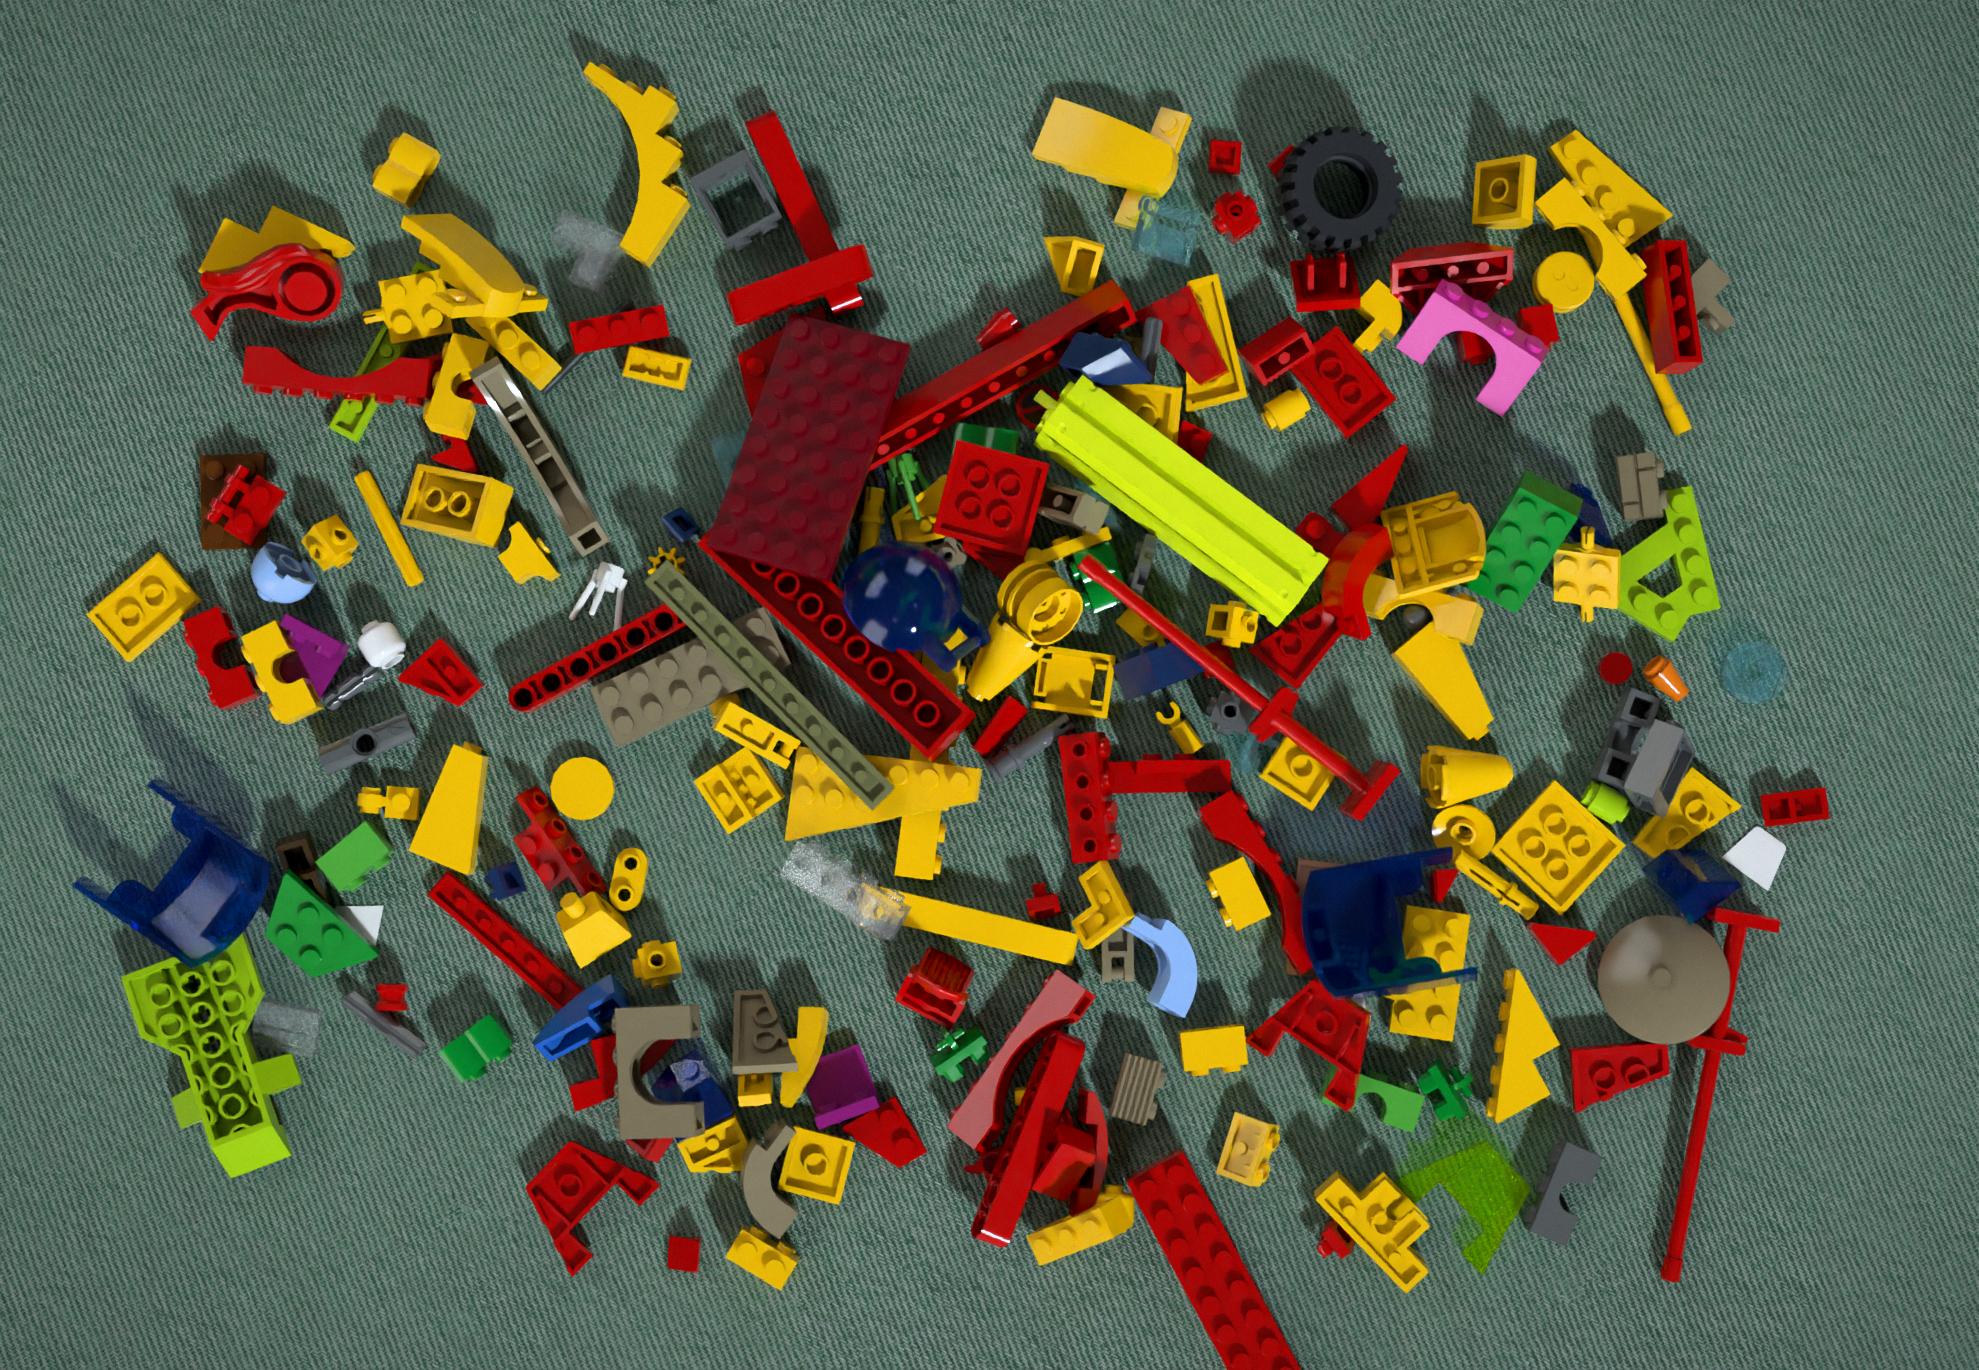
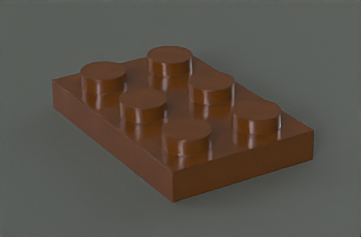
M266 454L200 455L202 550L261 549L268 543V524L255 545L250 546L223 529L229 520V517L222 514L217 524L205 518L211 508L209 504L213 497L217 498L226 484L225 478L228 473L232 474L238 464L250 470L243 480L247 484L251 485L256 475L267 480ZM237 490L228 505L236 509L245 493Z

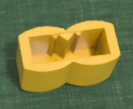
M403 132L399 138L395 137L388 148V154H390L388 160L384 165L380 164L375 169L372 176V181H374L372 186L378 193L410 210L419 198L425 183L434 172L441 155L433 147Z

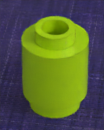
M1591 781L1580 799V803L1585 805V808L1590 813L1611 825L1616 820L1621 823L1630 810V806L1627 805L1628 797L1602 782L1598 784Z

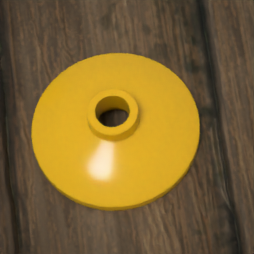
M1455 804L1448 806L1437 814L1432 824V837L1435 845L1444 855L1451 859L1463 848L1475 859L1480 860L1489 854L1495 843L1496 832L1491 819L1483 811L1470 805ZM1461 826H1466L1471 830L1466 831Z

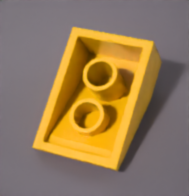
M418 463L400 524L497 549L514 488L492 477Z

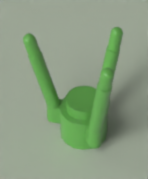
M911 453L897 455L887 461L889 470L885 471L889 482L891 517L897 513L896 480L898 485L904 484L914 518L919 520L921 516L911 481L916 479L914 475L916 474L924 490L930 487V484L921 470L919 461L914 462Z

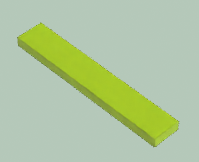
M417 261L410 275L434 271V269ZM384 322L356 376L369 374L383 368L398 357L404 358L412 342L392 345L388 327ZM364 397L363 402L346 401L343 398L328 428L358 443L379 403L374 402L375 398Z

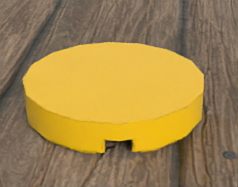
M588 757L572 758L561 764L554 773L550 786L552 800L557 809L567 817L577 820L594 819L603 814L611 804L615 793L614 778L609 769L598 760Z

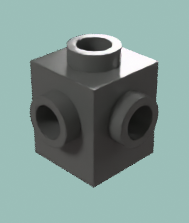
M1228 689L1227 693L1220 691L1218 697L1211 696L1205 713L1210 714L1207 722L1214 724L1212 730L1226 736H1230L1231 732L1244 736L1255 709L1232 690ZM1224 708H1232L1234 716L1231 718L1227 717L1224 714Z

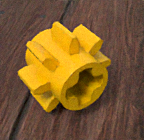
M658 547L659 555L656 558L648 557L654 567L647 571L649 575H652L664 563L663 560L668 559L671 563H675L673 566L683 576H686V573L681 570L680 565L684 564L687 560L682 557L675 558L677 554L676 548L673 547L670 553H665L661 547Z

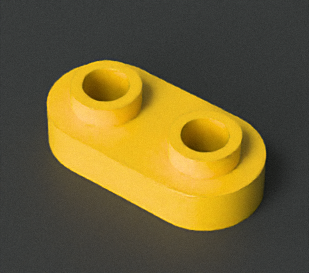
M626 848L616 858L609 898L612 905L622 911L636 908L642 900L649 860L645 852L639 848ZM630 857L635 858L637 861V866L633 870L628 869L626 866V861ZM622 889L630 891L631 896L628 901H623L620 898V891Z

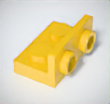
M1235 1112L1216 1174L1248 1186L1260 1187L1262 1182H1265L1270 1172V1164L1268 1162L1271 1153L1276 1150L1279 1144V1125Z

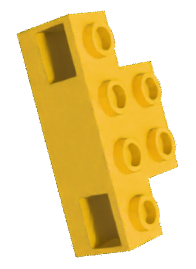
M1338 1170L1314 1191L1315 1200L1405 1293L1411 1290L1429 1273L1427 1262L1410 1246L1430 1227V1223L1427 1221L1428 1217L1383 1171L1360 1193Z

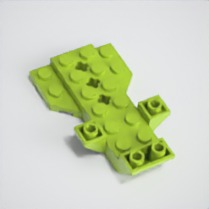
M238 932L122 976V983L140 1038L181 1056L191 1087L171 1098L180 1128L183 1129L202 1122L210 1147L230 1178H235L293 1156L284 1126L279 1125L270 1095L300 1085L303 1082L293 1053L258 1062L248 1027L261 1003L265 989L246 932ZM194 977L201 982L198 991L190 989V985L194 983ZM204 1007L211 1012L208 1022L207 1020L200 1019V1015L204 1013ZM214 1037L221 1042L218 1052L210 1050V1045L214 1044Z

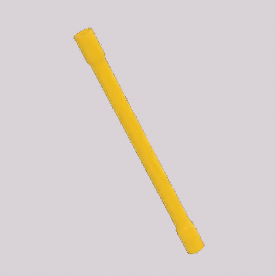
M1577 228L1580 235L1583 236L1599 270L1601 253L1596 240L1588 232ZM1625 293L1614 304L1663 406V412L1674 436H1677L1692 429V426L1682 404L1677 400L1666 374L1655 373L1651 342L1628 294Z

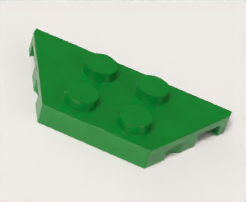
M288 869L285 872L264 935L312 978L374 959L379 955L380 950L291 870Z

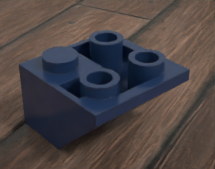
M1077 331L1058 362L1073 380L1078 381L1084 375L1095 386L1152 383L1154 379L1152 374L1146 369V363L1136 357L1130 350L1131 345L1120 338L1108 339L1096 332L1087 334Z

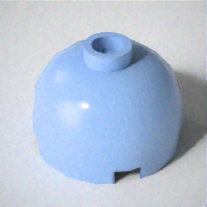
M268 542L257 553L251 566V577L258 589L257 593L262 599L270 603L275 601L282 604H291L303 599L312 590L318 577L307 561L303 559L299 563L292 558L295 553L294 551L274 542Z

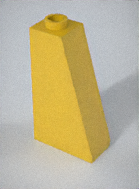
M1434 619L1390 654L1464 741L1472 738L1478 741L1490 731L1488 724L1494 718L1460 643L1443 638L1436 633Z
M464 741L463 746L453 744L408 851L463 874L473 875L477 862L488 757L480 754L482 751L481 747Z

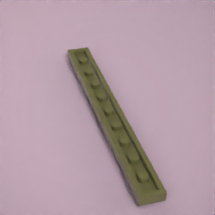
M668 560L644 582L872 811L895 789Z

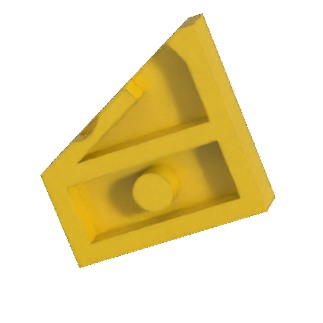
M947 474L942 475L930 487L915 497L921 516L919 520L914 518L910 503L891 517L898 548L947 537L932 533Z

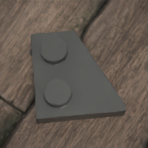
M1145 534L1144 541L1138 540L1134 559H1137L1138 563L1135 572L1130 571L1127 586L1143 599L1158 544V537Z

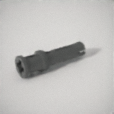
M1063 713L1062 716L1019 744L1014 745L1012 743L1006 745V750L990 760L984 759L983 763L994 781L1000 784L1004 776L1017 768L1022 770L1027 765L1026 760L1059 740L1058 736H1066L1070 732L1075 731L1076 729L1072 722L1060 729L1062 724L1070 720L1067 714Z

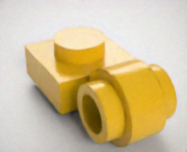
M387 786L386 797H384V795H381V788L362 787L361 793H358L357 806H360L359 812L374 814H379V808L385 806L384 818L418 820L421 789Z

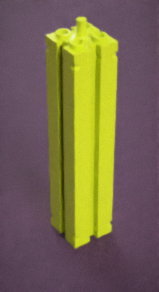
M1084 375L1076 383L1070 381L1059 395L1058 401L1043 390L1037 393L1033 400L1047 410L1041 418L1042 421L1035 429V432L1039 435L1033 445L1041 451L1047 452L1053 460L1154 536H1157L1158 539L1242 602L1246 603L1254 611L1259 612L1260 615H1265L1267 620L1274 626L1278 627L1296 607L1310 585L1330 560L1320 552H1315L1311 545L1103 389L1095 387L1093 382Z

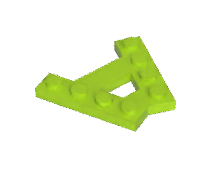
M1691 485L1667 491L1669 509H1663L1665 525L1621 556L1620 603L1617 610L1670 643L1675 641L1690 615L1721 608ZM1673 556L1680 586L1670 594L1662 598L1636 582Z

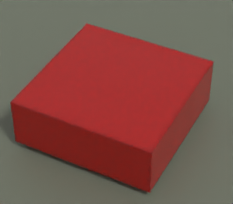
M1211 139L1208 173L1239 175L1242 142Z

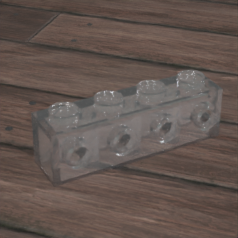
M812 839L810 843L797 841L779 874L880 939L893 941L912 908L903 902L905 897L891 888H888L887 891L877 886L879 880L866 872H862L860 875L853 871V864L838 855L834 859L826 854L828 848Z

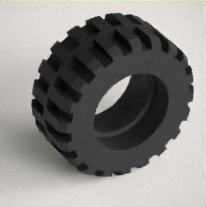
M1339 126L1329 127L1325 131L1320 130L1294 147V150L1284 159V167L1278 171L1276 180L1280 182V186L1275 188V198L1281 199L1282 205L1277 207L1279 216L1286 215L1289 222L1285 224V227L1288 231L1296 230L1299 233L1297 240L1302 244L1312 243V249L1321 252L1328 249L1329 253H1337L1344 250L1349 252L1357 249L1384 233L1390 226L1389 221L1396 218L1399 211L1396 204L1402 201L1403 195L1402 190H1397V185L1403 182L1401 172L1395 173L1393 167L1398 162L1394 155L1388 157L1384 152L1388 147L1382 141L1377 144L1373 142L1374 135L1366 130L1361 134L1357 133V127L1347 126L1342 130ZM1324 163H1341L1349 167L1360 180L1363 190V201L1359 212L1355 216L1348 219L1337 218L1326 212L1319 204L1314 192V177L1317 169Z

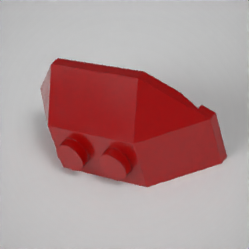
M1470 241L1408 249L1390 262V293L1417 316L1443 278L1447 282L1460 286L1463 292L1473 299L1485 303L1503 285H1507L1513 280L1514 249L1512 247Z

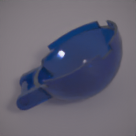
M904 540L884 541L861 552L847 566L842 576L841 583H844L845 595L842 598V602L849 618L870 641L892 653L897 648L911 652L923 650L941 670L950 672L956 668L957 661L976 647H984L991 640L989 631L963 605L961 586L953 568L938 552L926 545ZM959 628L968 638L950 651L944 643L948 642Z

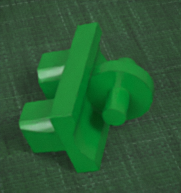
M977 1025L966 1032L960 1026L952 1033L944 1026L940 1029L944 1038L934 1044L938 1051L929 1057L938 1075L943 1074L954 1083L966 1073L959 1062L970 1056L976 1065H980L990 1058V1054L985 1045L987 1042Z
M1438 1058L1430 1063L1428 1070L1422 1073L1416 1082L1425 1095L1437 1088L1443 1094L1444 1098L1432 1104L1433 1111L1440 1121L1453 1116L1460 1119L1466 1116L1465 1111L1469 1107L1458 1089H1460L1465 1098L1471 1096L1473 1092L1468 1084L1474 1079V1076L1471 1072L1462 1075L1457 1066H1454L1448 1070L1454 1079L1452 1081Z

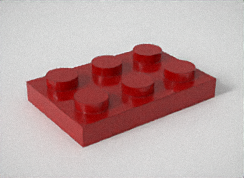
M1335 326L1313 344L1316 350L1315 354H1310L1309 358L1305 357L1304 361H1300L1299 365L1295 364L1294 368H1289V371L1346 440L1393 403L1396 398L1338 326Z

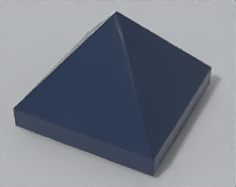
M682 506L661 518L670 537L680 543H683L702 530Z

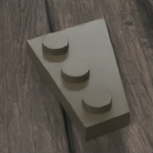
M766 989L734 991L733 1074L798 1071V1063L791 1052L785 1033H783L777 1013Z

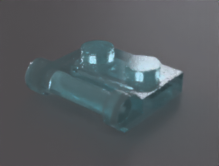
M1143 195L1138 205L1140 214L1131 250L1179 266L1189 267L1200 222V213L1192 209L1185 211L1158 202L1153 196ZM1157 214L1181 222L1183 225L1182 231L1153 222L1154 215Z

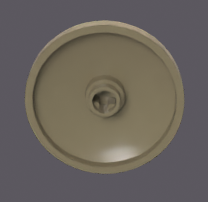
M1655 915L1644 917L1628 924L1611 939L1600 960L1598 986L1607 1012L1627 1033L1650 1043L1677 1044L1701 1035L1720 1017L1730 992V972L1722 949L1706 930L1692 921L1681 917Z

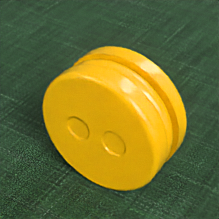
M1570 251L1556 252L1548 256L1535 270L1532 278L1533 294L1540 305L1552 303L1555 313L1571 312L1580 307L1590 297L1595 283L1594 272L1589 262L1581 255Z

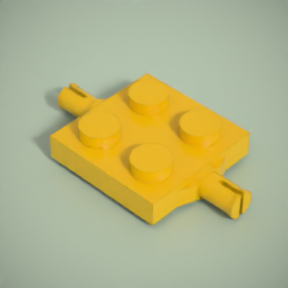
M439 270L378 281L382 297L381 308L363 311V316L368 317L364 318L365 324L384 321L388 327L392 345L456 333L453 318L448 317L430 305L433 293L447 292L448 290L445 281L438 278Z
M1588 526L1581 528V542L1574 544L1562 542L1554 554V601L1580 605V620L1585 622L1586 617V622L1594 620L1593 607L1617 609L1620 603L1621 550L1604 548L1595 544V529L1591 526L1589 531Z

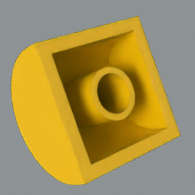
M1523 154L1476 162L1472 225L1490 229H1520L1532 225L1536 158Z

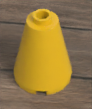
M997 611L993 616L965 681L969 686L967 692L981 702L984 698L992 700L1048 651L1047 645L1040 647L1032 642L1017 625L1013 624L1010 620L1008 622L1002 619L1004 614L1001 611Z
M1431 745L1425 748L1429 750L1428 754H1422L1421 787L1422 789H1428L1430 798H1425V800L1434 809H1441L1505 788L1513 778L1512 764L1504 756Z

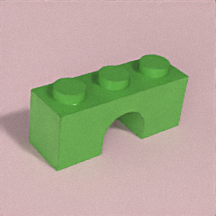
M1329 1063L1318 1100L1340 1108L1323 1096L1338 1070L1337 1066ZM1370 1070L1369 1075L1360 1073L1354 1105L1362 1094L1367 1092L1377 1093L1382 1102V1109L1378 1120L1413 1133L1425 1099L1424 1095L1417 1092L1419 1087L1401 1080L1399 1086L1388 1083L1389 1076Z

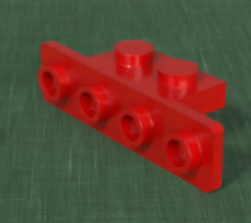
M1142 754V761L1109 762V769L1112 770L1114 775L1112 794L1228 792L1231 790V762L1229 760H1194V754H1174V760H1162V754Z
M534 786L517 795V801L533 824L518 834L513 840L547 890L550 891L570 877L582 896L590 892H596L598 895H601L607 891L601 876L594 870L584 855L582 848L577 845L567 830L565 823L558 817L539 787Z

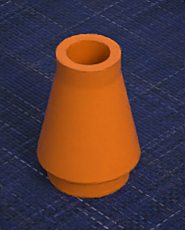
M1658 655L1649 661L1642 670V673L1646 676L1645 681L1671 697L1674 702L1680 701L1689 692V688L1684 684L1669 658L1664 659L1662 655Z

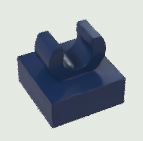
M516 861L487 870L488 875L484 877V882L491 881L494 892L489 894L490 898H497L498 901L527 891Z

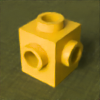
M337 514L313 525L301 540L312 559L318 563L323 571L333 566L339 569L348 564L353 559L351 554L359 545L353 533L345 526Z
M1228 601V605L1210 604L1205 635L1222 639L1221 645L1240 648L1241 643L1254 644L1259 612L1246 609V603Z
M660 940L649 941L642 944V948L637 949V959L632 960V967L635 979L641 978L643 986L651 985V989H658L670 985L671 980L681 978L682 968L675 941L661 944ZM652 963H657L660 966H654Z

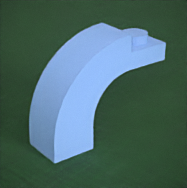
M1136 912L1135 917L1120 928L1146 942L1156 955L1158 974L1146 1001L1172 1016L1185 1018L1194 999L1197 986V964L1193 949L1181 930L1169 920L1160 918L1152 920Z

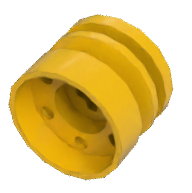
M1041 560L1027 561L1016 567L1001 584L997 595V603L1001 612L1013 624L1017 625L1032 642L1038 645H1050L1065 637L1079 621L1083 610V599L1079 592L1067 581L1061 579L1060 575L1051 566Z

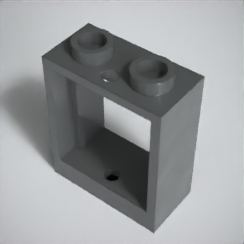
M745 149L689 178L694 191L728 251L733 248L735 251L747 247L752 243L751 239L761 233L763 236L771 234L780 227L779 223L783 222L781 213ZM747 171L770 215L729 236L706 192Z
M1655 719L1623 786L1635 808L1661 818H1665L1696 752L1682 724L1669 719L1666 722Z

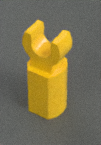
M1172 701L1169 703L1170 708L1173 710L1172 718L1166 719L1160 712L1156 713V718L1163 725L1170 727V735L1184 754H1193L1205 744L1186 719L1182 721L1180 709Z

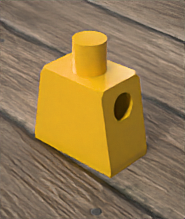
M575 892L567 893L562 897L560 905L563 909L557 913L556 918L580 968H583L633 937L625 917L596 892H590L582 898H579Z

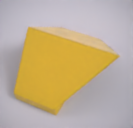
M1076 236L1043 237L1061 286L1060 291L1079 297L1092 291L1105 244Z

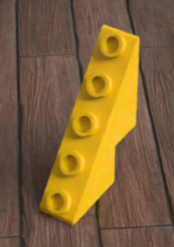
M273 205L259 233L224 218L198 272L203 274L207 270L214 273L232 271L274 246L287 243H301L309 249L320 250L328 255H332L334 258L347 257L351 255V251L355 250L356 247L350 241Z
M1517 968L1506 970L1503 977V989H1507L1505 1002H1501L1498 1018L1499 1021L1503 1022L1501 1034H1496L1494 1042V1052L1498 1053L1497 1065H1493L1490 1072V1084L1494 1085L1492 1097L1487 1098L1485 1115L1497 1124L1550 1095L1532 1060L1560 1045L1521 972Z

